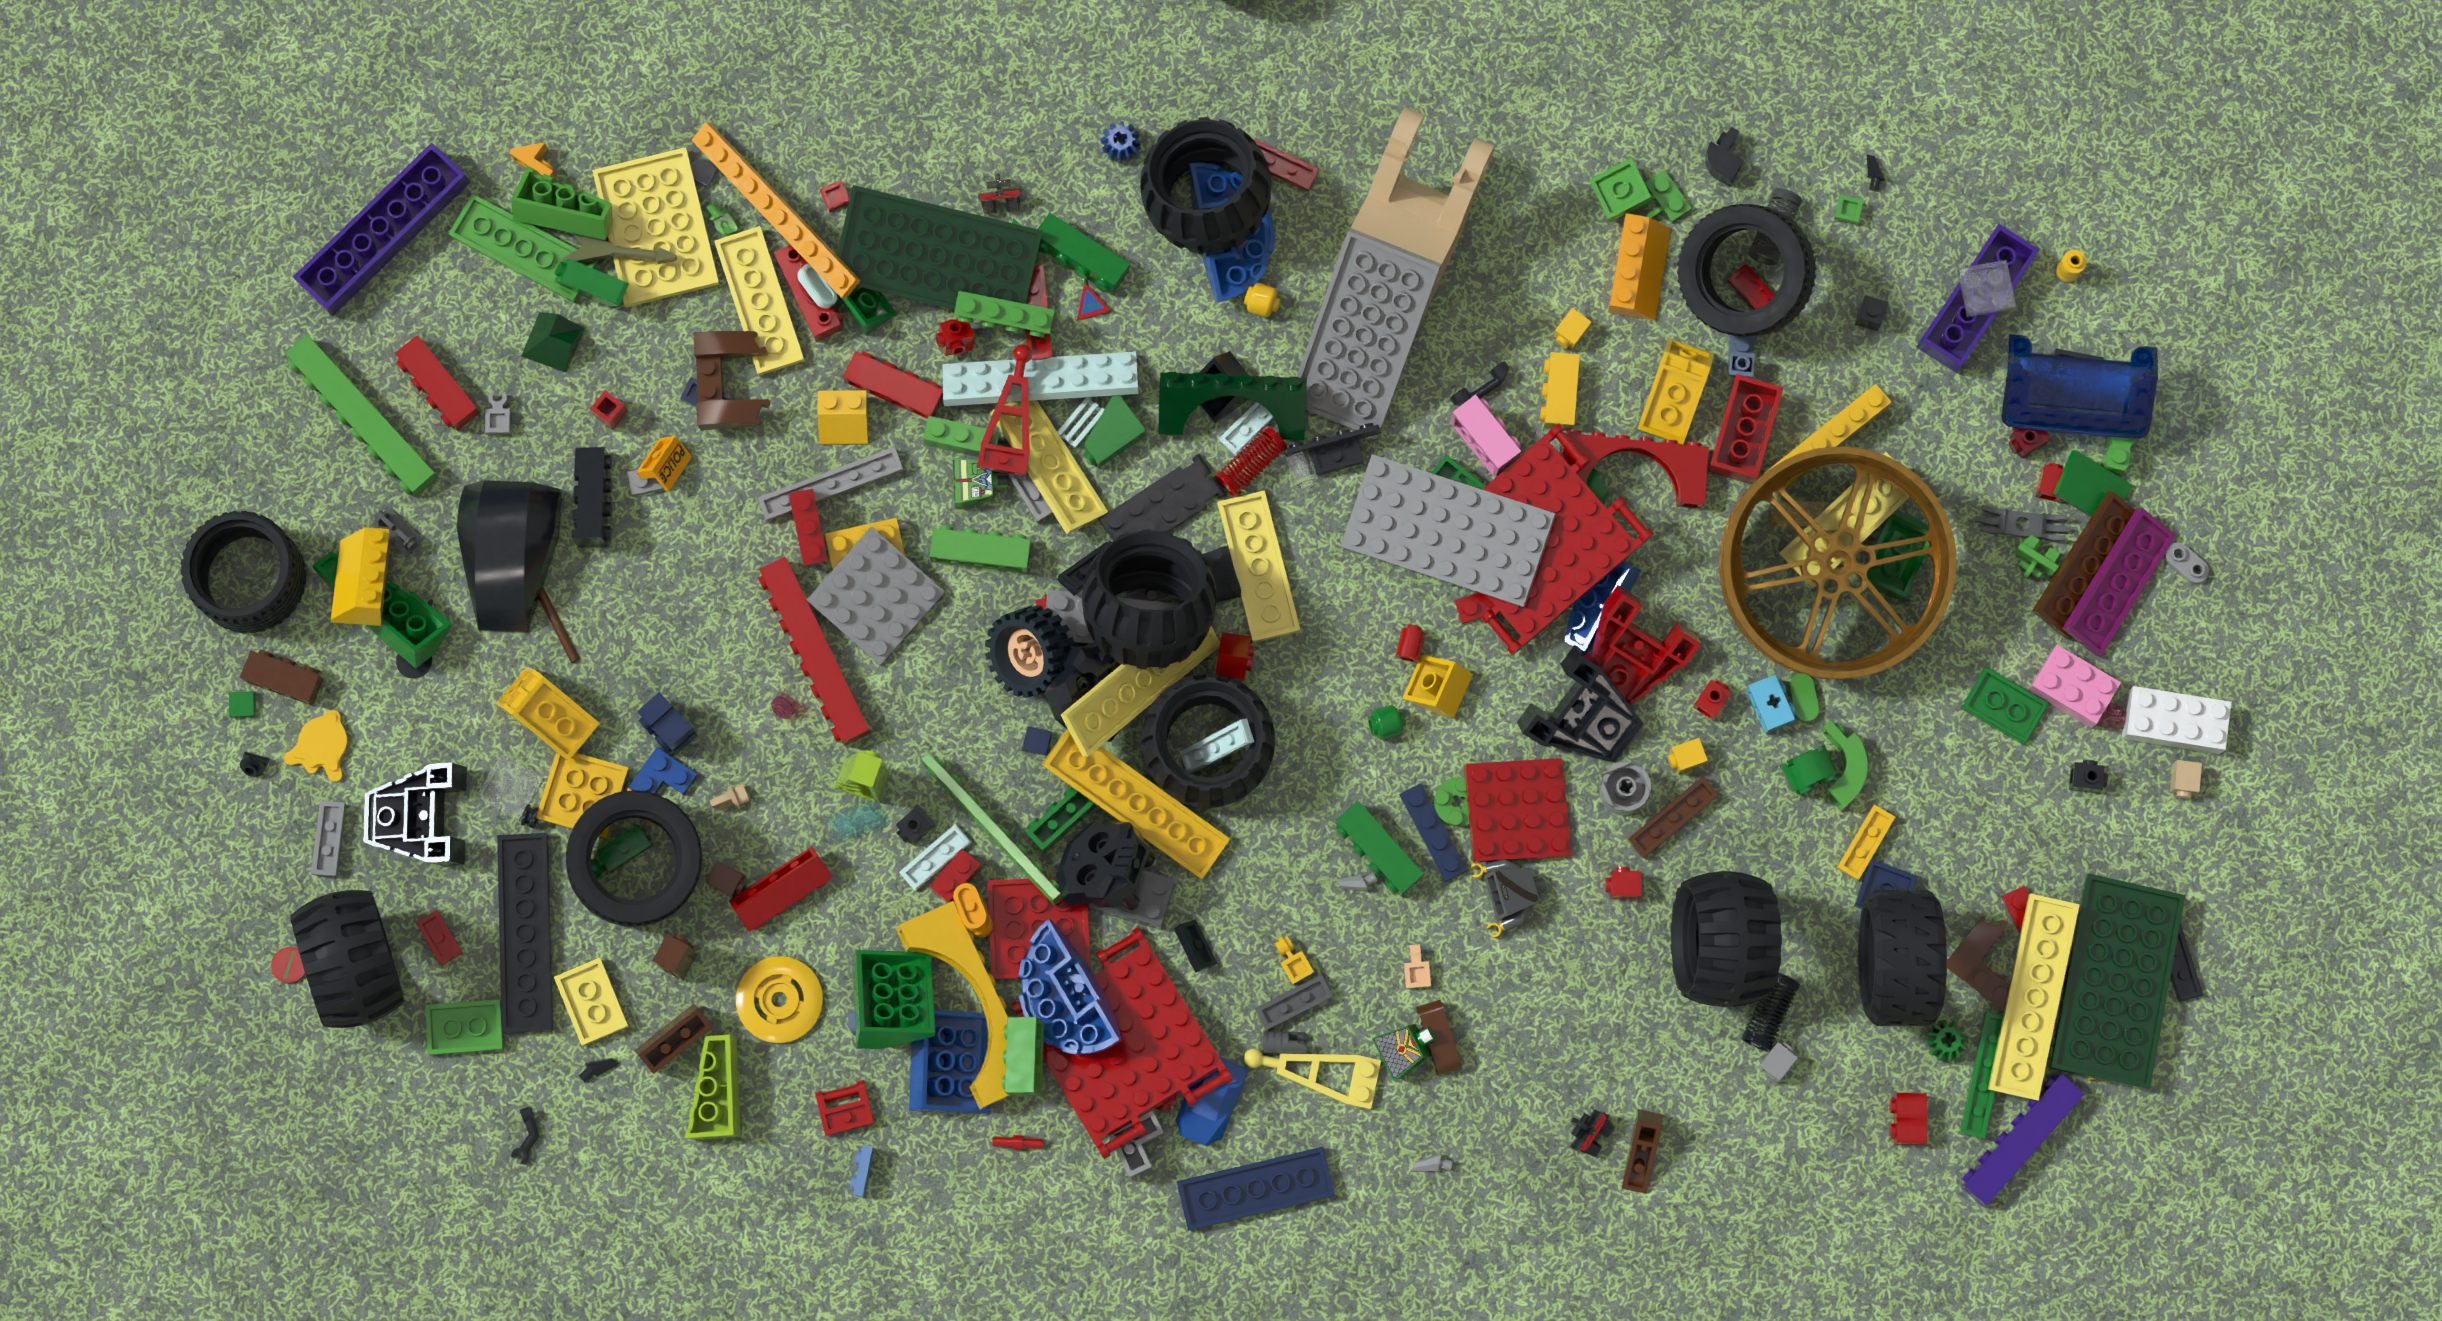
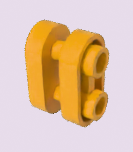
M964 883L959 885L954 891L953 898L964 925L972 931L975 937L982 938L987 936L992 931L993 922L983 897L972 884Z

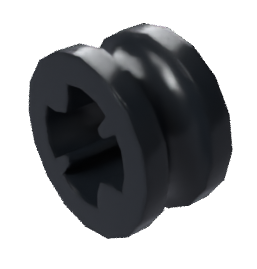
M526 805L521 820L522 826L528 824L530 828L534 829L539 807L533 809L531 805Z

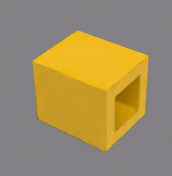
M1571 308L1554 332L1556 343L1565 349L1569 347L1573 350L1590 328L1591 321Z
M1700 738L1671 747L1670 755H1667L1671 769L1676 768L1678 774L1705 765L1708 761Z

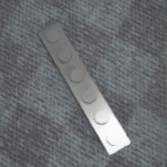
M895 447L758 497V501L766 522L792 513L789 493L813 488L817 504L904 470Z

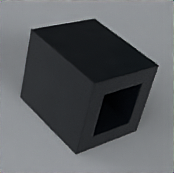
M1865 295L1861 302L1855 325L1878 332L1882 325L1888 302Z

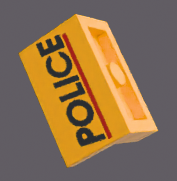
M676 436L659 438L636 473L641 479L655 478L665 491H670L692 458V455Z

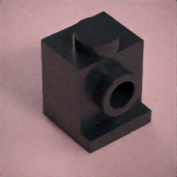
M917 804L913 810L896 824L899 829L896 834L905 844L910 841L914 845L935 826V823ZM915 821L918 823V826L912 830L909 828V823Z

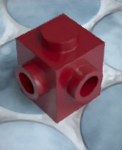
M2037 419L2027 425L2025 422H2022L2012 429L2013 433L2009 437V446L2014 454H2019L2023 458L2045 446L2050 441V438Z

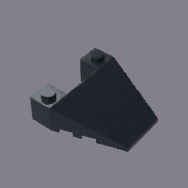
M1574 645L1560 665L1565 674L1575 680V683L1551 715L1531 703L1519 718L1517 724L1522 734L1542 746H1553L1561 748L1563 751L1579 752L1585 756L1615 762L1642 727L1643 722L1597 660L1586 651Z
M455 763L429 764L423 767V770L414 774L409 773L396 782H389L365 793L363 842L440 866L465 865V840L451 836L444 837L445 793L467 791V767ZM373 795L372 841H371V840H370V827H371V796Z

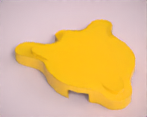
M329 710L323 716L307 722L299 733L296 746L284 755L285 763L290 766L302 764L310 774H315L320 767H324L331 781H341L343 778L341 759L348 747V737L342 725L341 714L336 710Z

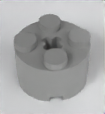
M1620 762L1611 766L1604 774L1599 786V795L1603 805L1617 815H1631L1639 811L1648 800L1651 791V781L1647 772L1640 766L1630 762ZM1622 784L1625 787H1630L1628 794L1625 791H1620Z

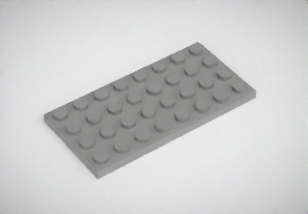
M1350 228L1348 230L1296 376L1307 378V411L1355 430H1359L1361 425L1367 423H1374V425H1379L1380 429H1382L1442 264Z
M1372 454L1340 547L1525 608L1557 514Z

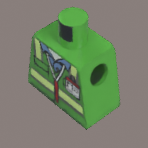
M952 458L955 508L994 501V489L1008 488L1007 474H993L991 470L977 468L978 460Z

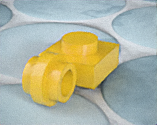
M1288 936L1278 938V942L1274 944L1281 956L1285 954L1288 956V959L1280 964L1292 985L1314 973L1302 950L1295 955L1291 953L1295 948Z

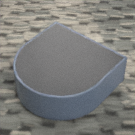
M704 158L696 160L691 166L694 180L706 187H709L719 170L712 161Z

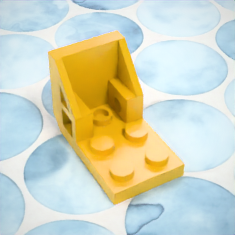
M1669 338L1637 429L1665 439L1676 440L1679 444H1684L1712 365L1714 353Z
M526 667L496 703L499 708L533 732L567 761L572 758L600 724L543 675L530 667Z

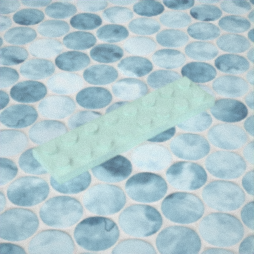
M1136 352L1050 357L1041 360H1030L1025 365L1023 377L1028 378L1029 401L1138 394ZM1015 359L943 364L944 406L997 403L1008 375H1014ZM1012 385L1006 402L1022 401L1021 386Z

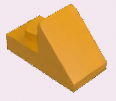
M545 143L512 148L509 151L511 158L523 167L527 168L528 166L535 169V173L541 176L546 174L553 177V181L556 179L552 171L554 168L544 160L539 162L548 150Z

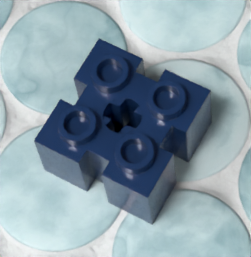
M660 692L637 711L641 716L638 721L651 736L654 733L658 735L654 739L667 754L672 751L677 755L698 736L688 722Z

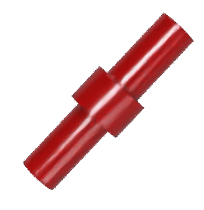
M1013 1135V1137L993 1136V1146L1012 1147V1150H1023V1148L1043 1149V1139L1023 1138V1135Z

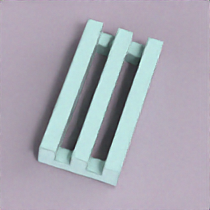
M1086 397L1057 431L1058 434L1076 449L1094 428L1105 409L1099 407L1091 398ZM1090 405L1091 407L1088 409V411L1082 416V418L1077 422V424L1072 428V430L1067 435H1065V431L1076 420V418L1081 414V412L1086 408V406ZM1096 410L1098 412L1077 439L1073 441L1071 438Z

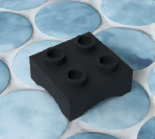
M1228 545L1204 553L1203 556L1207 560L1214 577L1216 603L1241 597V587Z

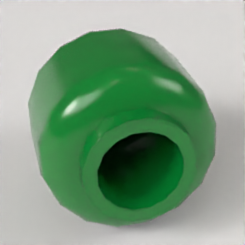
M1389 705L1374 709L1371 716L1368 717V724L1373 736H1377L1380 740H1385L1401 735L1403 726L1406 725V719L1403 711L1399 712L1395 706Z

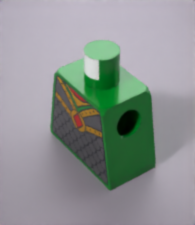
M1412 1024L1371 1039L1394 1081L1405 1077L1431 1055L1427 1044L1435 1041L1436 1035L1431 1027L1419 1031L1418 1027Z

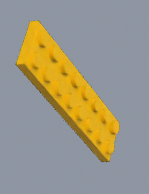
M1068 728L1042 763L1043 767L1120 822H1130L1140 831L1145 840L1200 879L1204 878L1230 840L1226 835L1102 746L1090 756H1082Z

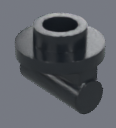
M244 752L240 768L247 776L259 777L267 767L269 758Z

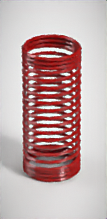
M1266 426L1262 433H1258V436H1255V439H1252L1249 445H1246L1237 456H1234V459H1231L1227 465H1224V468H1221V471L1215 474V478L1222 487H1228L1226 490L1230 495L1237 497V495L1242 493L1241 489L1245 490L1244 486L1248 487V484H1251V481H1254V478H1257V475H1260V472H1263L1266 466H1270L1269 463H1273L1272 460H1276L1275 457H1279V454L1288 449V446L1274 429Z

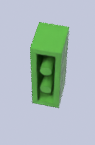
M929 416L923 441L925 446L979 457L981 442L987 429ZM994 431L990 444L1000 445V431Z
M1037 1017L1008 1018L1007 1025L1004 1027L1007 1047L1003 1053V1061L1006 1065V1074L1002 1078L1003 1089L1005 1093L1011 1096H1042L1044 1021Z

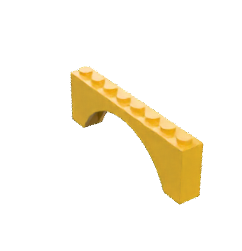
M954 901L900 924L896 931L906 951L928 954L948 963L965 977L980 999L987 1021L988 1044L981 1070L969 1087L979 1109L981 1110L1011 1096L1005 1093L1002 1085L1003 1075L1006 1074V1065L1003 1061V1053L1007 1047V1040L1004 1036V1027L1007 1025L1008 1020L1005 1012L1006 1004L1002 996L997 995L994 989L996 986L995 980L991 973L987 974L984 967L985 959L981 951L976 950L973 944L975 941L972 931L968 928L966 929Z

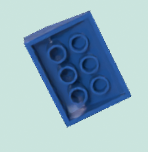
M934 1009L935 1036L911 1042L909 1111L990 1114V1105L980 1110L969 1088L981 1070L987 1051L988 1028L985 1013Z

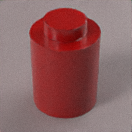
M1408 624L1407 627L1401 629L1395 655L1397 659L1413 663L1419 662L1426 634L1421 631L1422 627Z

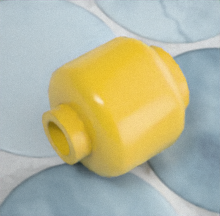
M1256 283L1253 287L1249 286L1244 299V305H1247L1249 313L1267 318L1272 312L1277 313L1281 299L1277 298L1278 291L1276 288Z

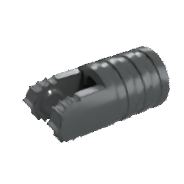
M1263 1031V1054H1304L1308 1051L1306 1044L1308 1035L1306 1032Z

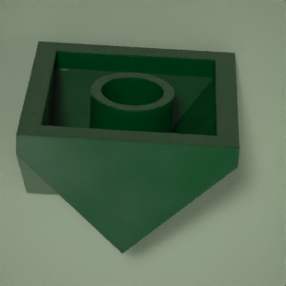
M539 312L521 357L567 373L584 328L559 314Z

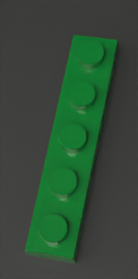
M1988 1011L1984 1014L1959 1134L1979 1139H1985L1995 1095V1091L1988 1090L2003 1015Z

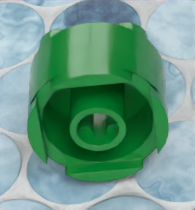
M1825 744L1818 746V749L1813 751L1811 749L1788 760V766L1786 763L1779 765L1791 791H1796L1797 795L1812 790L1814 788L1813 783L1817 781L1819 784H1824L1836 778L1835 772L1837 770Z

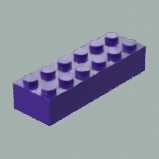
M1998 224L1916 348L1955 373H1958L2039 252V249Z

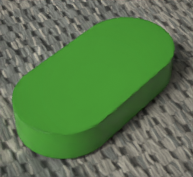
M1799 673L1790 680L1789 692L1791 702L1796 711L1795 717L1799 721L1807 723L1817 717L1819 705L1812 678L1807 674Z

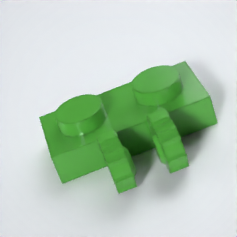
M1665 170L1645 182L1653 201H1656L1659 207L1650 211L1646 217L1654 219L1664 212L1669 221L1673 223L1691 211V206ZM1653 201L1639 207V209L1646 208Z

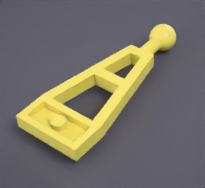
M1255 1048L1249 1049L1244 1055V1062L1250 1068H1258L1261 1065L1276 1068L1277 1075L1341 1103L1369 1110L1372 1108L1381 1060L1359 1055L1280 1054L1279 1059L1264 1056L1260 1050ZM1286 1062H1312L1308 1079L1285 1070ZM1320 1062L1355 1063L1348 1096L1316 1083Z

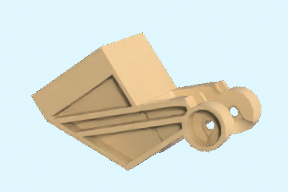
M1405 107L1394 127L1369 193L1351 228L1442 264L1420 322L1421 325L1464 230L1476 192L1489 165L1495 145L1475 137L1459 172L1455 174L1452 180L1454 185L1450 195L1439 192L1409 179L1404 174L1409 154L1420 133L1418 130L1425 117L1424 114Z

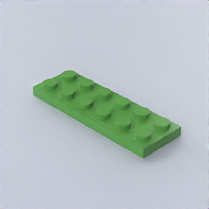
M472 193L448 233L449 237L575 303L580 294L554 282L556 278L554 273L559 261L578 249L529 223L513 220L512 214ZM595 260L581 264L595 269L599 262Z

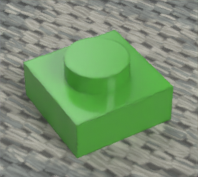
M1840 194L1834 220L1858 225L1864 200Z

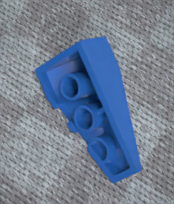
M1623 561L1575 602L1573 610L1569 615L1564 641L1572 646L1576 645L1587 652L1595 641L1603 604L1617 585L1630 592L1641 569L1627 561Z

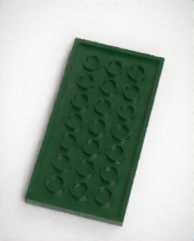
M853 185L837 256L861 280L857 285L858 287L954 310L958 291L1026 304L1043 230Z
M2087 873L2085 875L2049 1068L2150 1090L2185 895Z

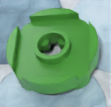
M1465 777L1446 780L1439 786L1434 797V808L1441 821L1451 826L1464 827L1469 825ZM1453 796L1465 799L1463 808L1460 809L1458 806H1452L1454 802Z

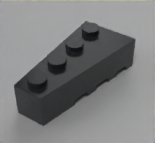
M605 447L575 448L574 479L578 481V485L574 486L573 497L575 505H578V509L572 512V520L577 530H572L571 538L578 548L607 547V540H612V528L607 526L608 517L612 516V504L608 502V493H612V480L608 478V469H612V456L608 454Z

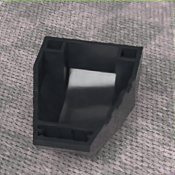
M490 480L464 486L458 508L456 528L468 589L479 631H529L539 595L544 586L545 577L559 540L562 489L535 482Z

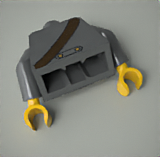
M1508 860L1486 863V866L1474 863L1470 867L1471 869H1481L1480 874L1472 875V878L1475 880L1485 878L1497 921L1501 920L1499 924L1490 923L1487 926V929L1493 925L1498 927V933L1491 936L1494 938L1498 937L1504 929L1508 931L1523 924L1532 914L1533 905L1539 902L1538 893H1543L1547 889L1543 878L1533 879L1530 869H1522L1520 865Z

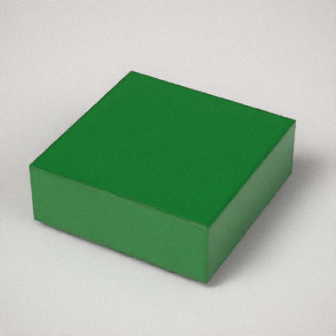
M229 692V717H255V692Z

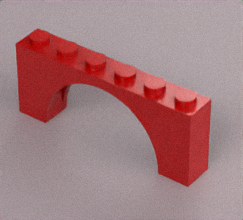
M1568 430L1565 433L1583 455L1586 454L1591 459L1577 473L1585 484L1592 468L1603 458L1621 452L1638 453L1654 460L1667 473L1674 487L1676 507L1701 508L1705 505L1709 447H1702V444L1699 442H1688L1687 445L1678 444L1676 440L1669 439L1663 440V442H1654V439L1650 437H1640L1639 440L1630 439L1628 435H1615V438L1606 437V434L1601 432L1584 435L1579 430ZM1560 443L1559 453L1570 466L1574 465L1576 461Z

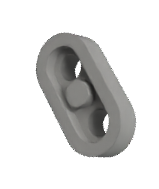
M2172 543L2164 555L2166 563L2192 584L2203 582L2209 574L2208 565L2182 543ZM2174 551H2179L2182 557H2175ZM2193 567H2198L2200 574H2195Z

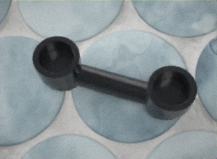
M1505 361L1501 362L1490 371L1493 377L1492 380L1471 394L1466 388L1459 390L1450 398L1451 402L1455 406H1461L1474 395H1477L1479 399L1503 383L1510 367Z

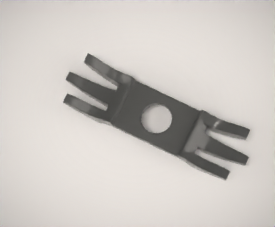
M1982 505V511L1996 516L2000 515V518L1975 516V521L1979 523L1999 526V528L1980 526L1981 532L1993 535L2004 534L2021 537L2033 535L2044 541H2065L2066 536L2045 534V531L2052 533L2070 532V527L2046 523V521L2067 520V515L2019 512ZM2018 518H2026L2029 521V528L2026 531L2017 529L2015 522Z

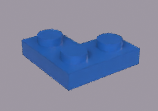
M656 747L628 788L655 794L664 782L684 795L698 775Z

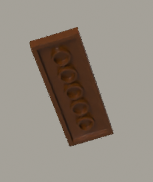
M2107 491L2032 610L2034 614L2065 639L2071 640L2073 637L2062 629L2135 512L2134 508L2113 491Z

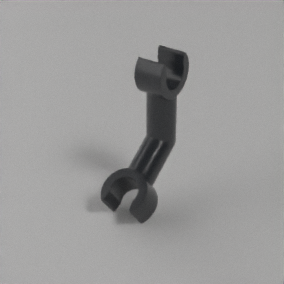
M531 1107L520 1109L528 1136L520 1148L514 1149L511 1153V1158L518 1151L524 1153L521 1164L528 1160V1152L539 1137Z

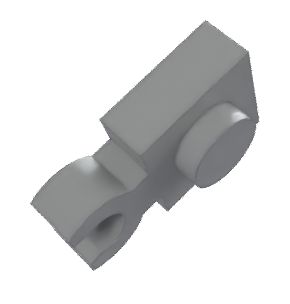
M490 392L488 399L492 409H485L486 435L511 434L510 408L504 409L508 403V396L506 392H502V400L496 402L494 401L495 396L493 392Z

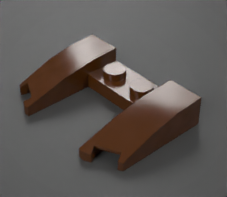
M693 332L698 393L696 412L699 429L703 431L760 426L762 422L757 419V416L762 407L769 409L770 400H724L722 359L768 355L766 347L760 348L754 339L758 336L757 332Z
M1982 916L1947 959V968L2004 1012L2010 984L1980 962V960L2009 923L2006 920H2001L2000 925L1985 922L1986 916Z

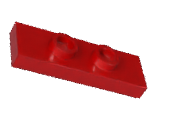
M1746 263L1727 279V282L1753 310L1766 305L1775 296Z

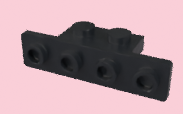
M1367 423L1361 425L1359 430L1350 432V429L1336 432V436L1316 437L1312 439L1313 442L1293 443L1289 445V449L1284 451L1287 458L1311 453L1318 476L1364 463L1359 440L1381 434V429L1379 425Z

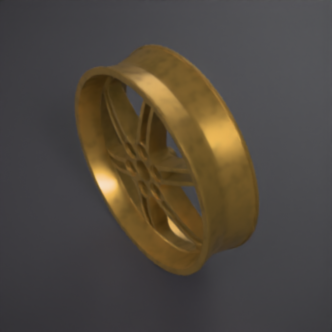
M1847 446L1818 448L1797 454L1760 476L1745 491L1731 512L1723 532L1719 553V577L1723 597L1732 619L1745 638L1760 653L1776 664L1796 673H1804L1810 677L1824 679H1845L1874 674L1896 665L1915 652L1931 636L1943 618L1952 597L1957 570L1955 540L1950 522L1939 500L1927 484L1906 466L1890 457L1874 451ZM1847 464L1855 469V481L1837 531L1834 534H1828L1786 493L1785 485L1788 480L1804 471L1825 465ZM1866 473L1869 478L1854 528L1847 527L1846 524L1863 474ZM1881 479L1893 484L1918 506L1928 522V532L1924 536L1871 546H1864L1860 543V530L1873 484L1876 480ZM1774 492H1777L1816 532L1813 536L1808 537L1773 497ZM1766 501L1773 505L1808 546L1810 552L1806 559L1754 572H1746L1742 568L1740 558L1741 542L1746 523L1756 504ZM1842 533H1848L1852 537V543L1848 547L1841 545L1839 541ZM1818 538H1824L1828 543V547L1824 552L1818 551L1815 547V541ZM1923 541L1930 543V547L1923 550L1876 560L1874 550ZM1859 551L1866 552L1869 557L1865 565H1861L1856 561V555ZM1927 554L1933 561L1932 589L1921 618L1915 625L1909 626L1900 619L1868 580L1867 571L1872 566ZM1832 558H1840L1842 560L1840 564L1842 566L1841 569H1833L1831 567L1833 563L1831 561ZM1815 561L1819 564L1820 571L1817 575H1811L1808 572L1807 566L1809 562ZM1800 566L1802 575L1749 586L1744 583L1747 578ZM1853 574L1861 579V584L1856 589L1848 584V579ZM1805 580H1811L1816 583L1817 593L1800 646L1793 648L1781 643L1755 620L1745 602L1746 595L1750 591ZM1833 580L1836 583V591L1833 594H1829L1824 590L1825 581ZM1867 589L1901 629L1900 635L1896 634L1860 594ZM1842 592H1848L1889 634L1890 639L1884 648L1870 656L1843 663H1826L1819 657V648L1839 595ZM1822 598L1829 599L1830 602L1811 653L1808 654L1806 653V647Z

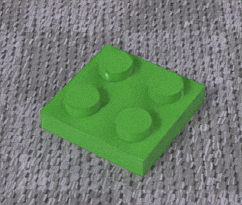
M1632 158L1589 180L1609 222L1653 201Z

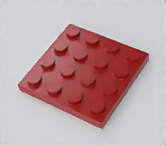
M1562 758L1468 763L1464 765L1473 863L1572 856Z
M1057 877L1046 878L1048 881L1053 879L1058 884ZM1029 879L987 881L988 910L993 922V928L989 935L991 975L994 980L1021 979L1019 978L1020 964L1022 958L1027 957L1031 947L1029 941L1039 927L1048 919H1051L1063 932L1091 970L1088 904L1069 906L1062 899L1054 906Z

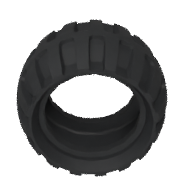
M1198 117V120L1189 122L1185 120L1177 123L1176 127L1169 131L1166 130L1159 136L1156 145L1151 146L1141 171V198L1149 220L1155 229L1165 236L1170 243L1181 249L1185 247L1190 252L1196 254H1203V252L1219 254L1233 246L1235 248L1240 246L1250 234L1253 235L1260 227L1262 218L1267 214L1271 200V174L1263 152L1245 131L1240 128L1236 129L1232 123L1220 119L1216 121L1211 120L1209 117ZM1190 163L1228 165L1240 172L1243 177L1238 190L1225 203L1210 209H1190L1178 205L1170 198L1172 186L1184 172L1189 170Z
M1150 529L1121 534L1116 540L1106 543L1089 566L1082 590L1084 620L1092 639L1096 641L1099 649L1105 655L1109 654L1116 662L1123 665H1133L1138 669L1169 667L1170 664L1180 663L1187 659L1192 651H1196L1209 632L1216 610V586L1213 574L1201 551H1197L1192 543L1185 538H1178L1167 531L1155 532ZM1134 589H1154L1174 595L1183 603L1169 609L1146 610L1127 605L1119 601L1115 596Z
M1218 674L1192 675L1167 687L1151 705L1142 728V753L1150 775L1168 795L1194 807H1223L1246 797L1266 776L1275 751L1274 725L1263 701L1242 682ZM1212 704L1224 707L1240 719L1248 720L1254 743L1249 745L1243 761L1230 773L1215 778L1197 777L1182 770L1172 759L1167 746L1170 728L1182 713L1194 706Z
M1733 871L1710 872L1683 881L1676 891V898L1673 902L1670 929L1672 968L1676 985L1681 991V995L1701 1004L1718 1007L1748 1005L1771 995L1778 980L1782 945L1781 917L1778 909V900L1773 892L1772 885L1759 877Z
M345 890L329 893L313 899L290 915L304 972L323 1027L350 1028L366 1025L390 1014L405 1002L388 939L372 891Z

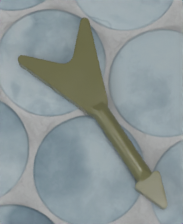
M572 233L581 244V247L562 258L559 263L566 259L585 263L613 256L656 260L657 264L677 261V256L663 248L654 251L619 247L606 240Z

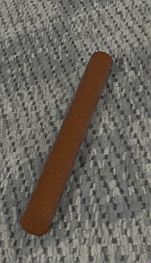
M542 587L539 601L570 662L573 663L580 658L544 587Z

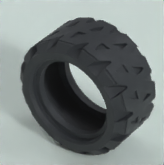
M1874 890L1863 902L1858 940L1859 985L1865 1015L1876 1026H1930L1935 1023L1942 1012L1947 977L1946 931L1941 904L1931 891Z

